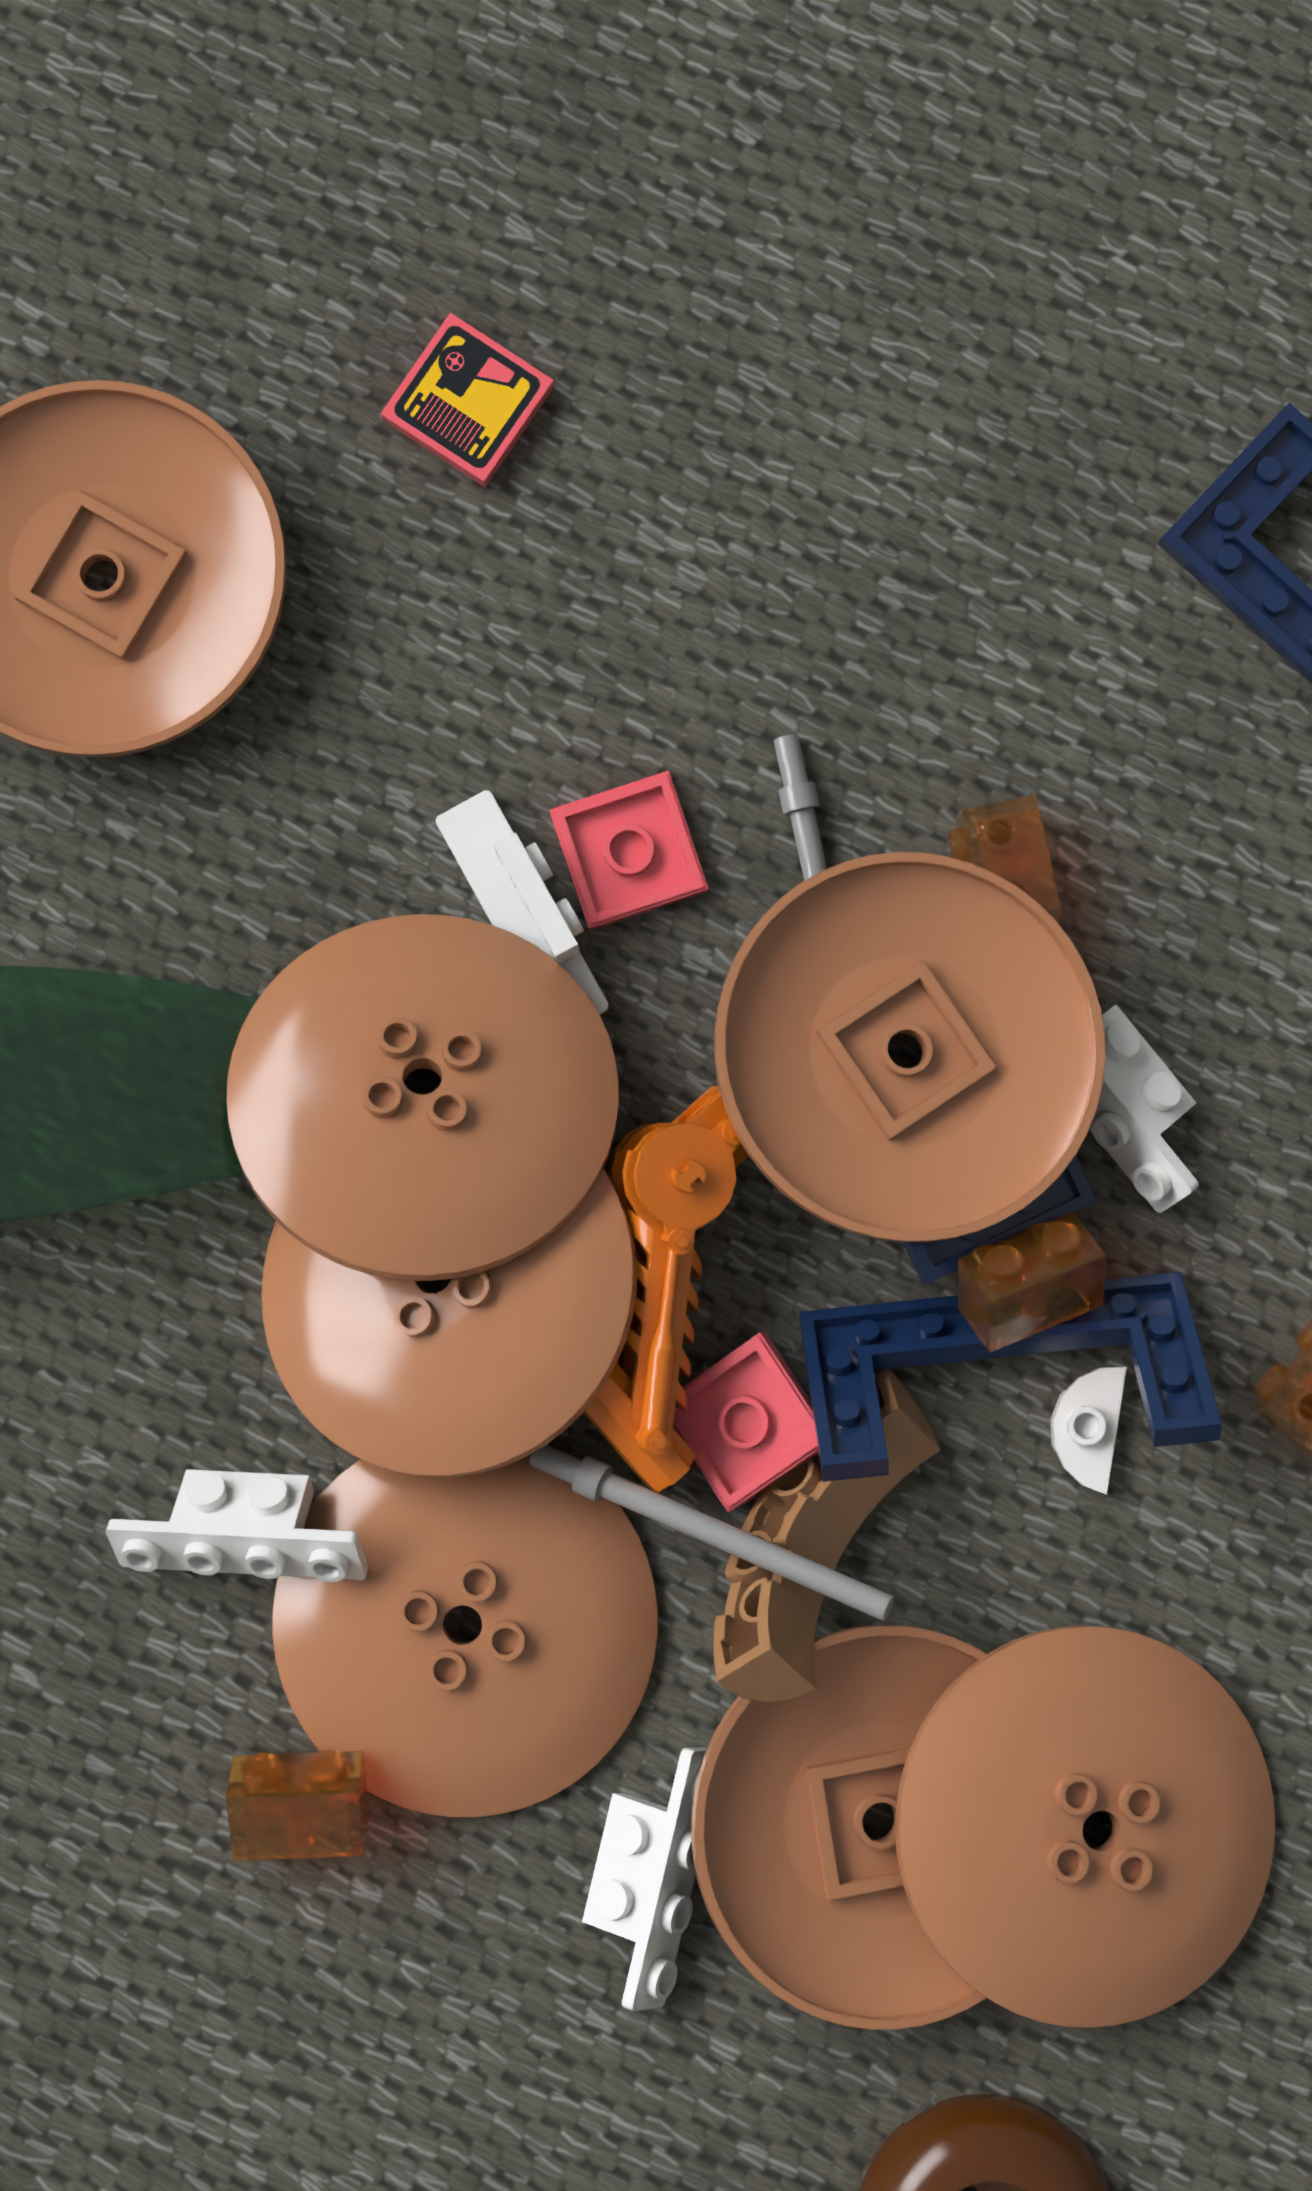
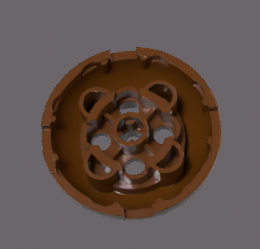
M971 2094L949 2098L937 2102L936 2106L918 2114L904 2125L902 2123L889 2135L872 2158L859 2191H960L971 2186L977 2191H1110L1097 2160L1084 2141L1066 2123L1035 2104L1018 2098L996 2094Z

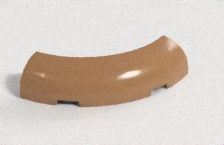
M890 1369L878 1370L874 1373L888 1453L889 1475L823 1482L819 1454L817 1453L760 1493L741 1530L835 1570L850 1540L877 1504L904 1477L940 1451L934 1433L923 1412L906 1387ZM731 1554L725 1569V1577L731 1583L724 1615H717L714 1623L713 1655L717 1682L728 1691L743 1699L761 1702L795 1699L816 1690L814 1640L816 1624L824 1595Z

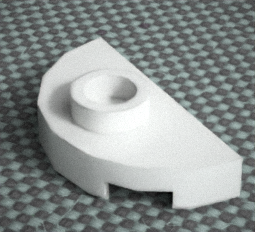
M1101 1367L1078 1377L1060 1394L1050 1419L1051 1444L1063 1468L1080 1485L1106 1495L1127 1367Z

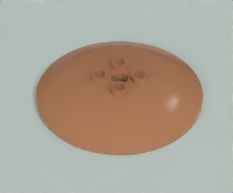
M76 381L48 386L24 394L1 405L0 733L22 744L46 752L74 757L99 758L143 752L167 744L192 732L221 711L248 683L272 642L281 616L286 588V547L281 521L274 500L261 473L247 452L215 420L193 405L150 387L121 381ZM100 561H109L117 565L118 577L111 588L105 591H93L87 588L85 578L87 571L93 564Z
M892 852L845 861L825 869L801 882L781 897L761 917L735 956L723 984L714 1030V1060L719 1090L734 1132L752 1161L782 1194L808 1213L850 1233L893 1242H932L975 1233L1003 1221L1039 1197L1062 1174L1085 1139L1098 1107L1106 1060L1105 1031L1096 990L1083 959L1057 921L1036 900L1006 879L972 863L947 856L921 852ZM898 1034H907L919 1042L922 1049V1058L916 1067L903 1068L891 1060L888 1053V1044L891 1037Z
M414 914L374 920L343 930L319 942L285 967L260 995L239 1032L228 1072L226 1100L232 1141L244 1176L256 1197L269 1214L289 1234L309 1249L330 1261L355 1271L405 1281H434L468 1276L505 1264L532 1250L570 1219L594 1187L609 1156L618 1115L619 1080L616 1058L610 1037L600 1014L587 993L555 959L534 944L491 924L455 916ZM425 1068L433 1070L440 1076L442 1081L439 1087L429 1094L421 1095L411 1092L404 1084L406 1077L414 1070Z
M604 1167L585 1201L570 1219L549 1238L532 1250L505 1264L484 1272L452 1278L444 1290L434 1294L426 1292L423 1281H405L378 1277L355 1271L330 1261L306 1247L276 1221L267 1247L262 1278V1315L267 1345L275 1369L298 1409L317 1430L353 1456L384 1469L421 1477L453 1478L498 1469L525 1458L551 1442L588 1408L602 1390L619 1359L633 1318L637 1289L635 1242L621 1196Z
M531 1454L498 1469L453 1478L421 1477L402 1474L375 1466L360 1459L341 1473L319 1495L309 1508L304 1529L356 1532L369 1566L366 1579H343L338 1582H325L316 1578L279 1576L277 1579L273 1603L272 1636L278 1672L291 1709L317 1749L337 1770L368 1792L402 1808L445 1817H484L519 1810L548 1799L588 1773L613 1748L639 1708L647 1688L656 1652L658 1605L652 1571L640 1537L620 1505L605 1498L595 1502L573 1492L571 1483L530 1466ZM456 1606H469L476 1610L481 1617V1633L472 1641H457L446 1630V1615Z
M869 1625L828 1633L814 1640L816 1690L795 1699L775 1702L748 1700L738 1696L727 1710L712 1736L698 1774L692 1805L691 1840L693 1862L699 1888L713 1923L738 1961L773 1994L803 2012L847 2027L869 2030H896L923 2026L947 2019L987 1998L969 1986L946 1964L920 1928L909 1904L901 1879L895 1836L897 1795L910 1747L926 1716L950 1684L971 1665L987 1655L978 1648L935 1631L904 1625ZM876 1803H887L894 1815L891 1830L881 1838H869L863 1829L865 1812Z
M1103 1626L1057 1627L1020 1637L989 1652L952 1682L933 1705L917 1732L902 1771L896 1802V1853L903 1886L920 1928L935 1951L969 1986L994 2003L1018 2015L1042 2023L1079 2028L1115 2026L1140 2020L1184 1999L1203 1985L1226 1962L1240 1944L1260 1906L1270 1875L1275 1843L1274 1796L1269 1771L1261 1747L1248 1720L1223 1686L1202 1666L1182 1652L1161 1641L1135 1632ZM1105 1811L1112 1824L1110 1837L1101 1846L1089 1847L1083 1837V1825L1092 1813Z

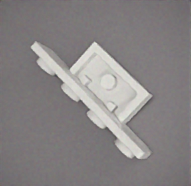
M488 790L482 791L437 816L436 824L491 924L534 944L555 959L587 993L600 1015L605 1013L609 1008L608 1002L584 961L578 943L574 938L584 932L583 927L568 900L564 898L555 903L543 881L552 877L553 874L537 844L534 842L524 848L517 833H513L495 798Z
M1115 1004L1102 1015L1106 1056L1104 1079L1098 1107L1089 1130L1093 1133L1096 1141L1106 1149L1132 1181L1139 1194L1149 1202L1156 1212L1162 1213L1191 1194L1199 1186L1196 1178L1160 1135L1193 1107L1196 1101Z
M186 1469L169 1522L110 1519L106 1529V1535L119 1564L141 1572L165 1569L192 1571L200 1575H214L219 1572L253 1574L265 1579L292 1576L316 1578L325 1582H338L343 1579L365 1580L369 1568L356 1532L304 1529L314 1494V1488L309 1475Z
M686 1747L682 1749L668 1807L625 1793L612 1794L582 1922L636 1942L622 1999V2007L632 2011L663 2007L666 1998L671 1994L676 1983L677 1966L675 1960L681 1935L690 1922L693 1909L690 1896L696 1871L693 1862L691 1840L692 1805L696 1781L708 1747Z

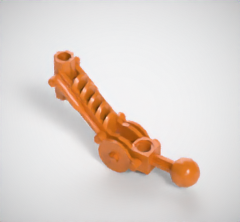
M711 1086L671 1123L659 1122L640 1125L625 1134L613 1149L607 1170L621 1196L629 1218L635 1242L637 1289L633 1318L625 1345L620 1354L619 1365L616 1363L602 1390L583 1413L644 1484L656 1493H659L668 1486L674 1485L690 1470L693 1460L697 1457L673 1428L675 1407L683 1412H686L687 1397L678 1381L679 1374L687 1379H690L691 1364L682 1348V1343L685 1342L690 1346H694L695 1332L686 1315V1309L697 1313L699 1304L698 1296L690 1282V1276L697 1280L702 1278V1264L694 1249L695 1230L710 1223L722 1213L732 1199L737 1179L735 1168L749 1156L734 1132L724 1108L719 1086Z

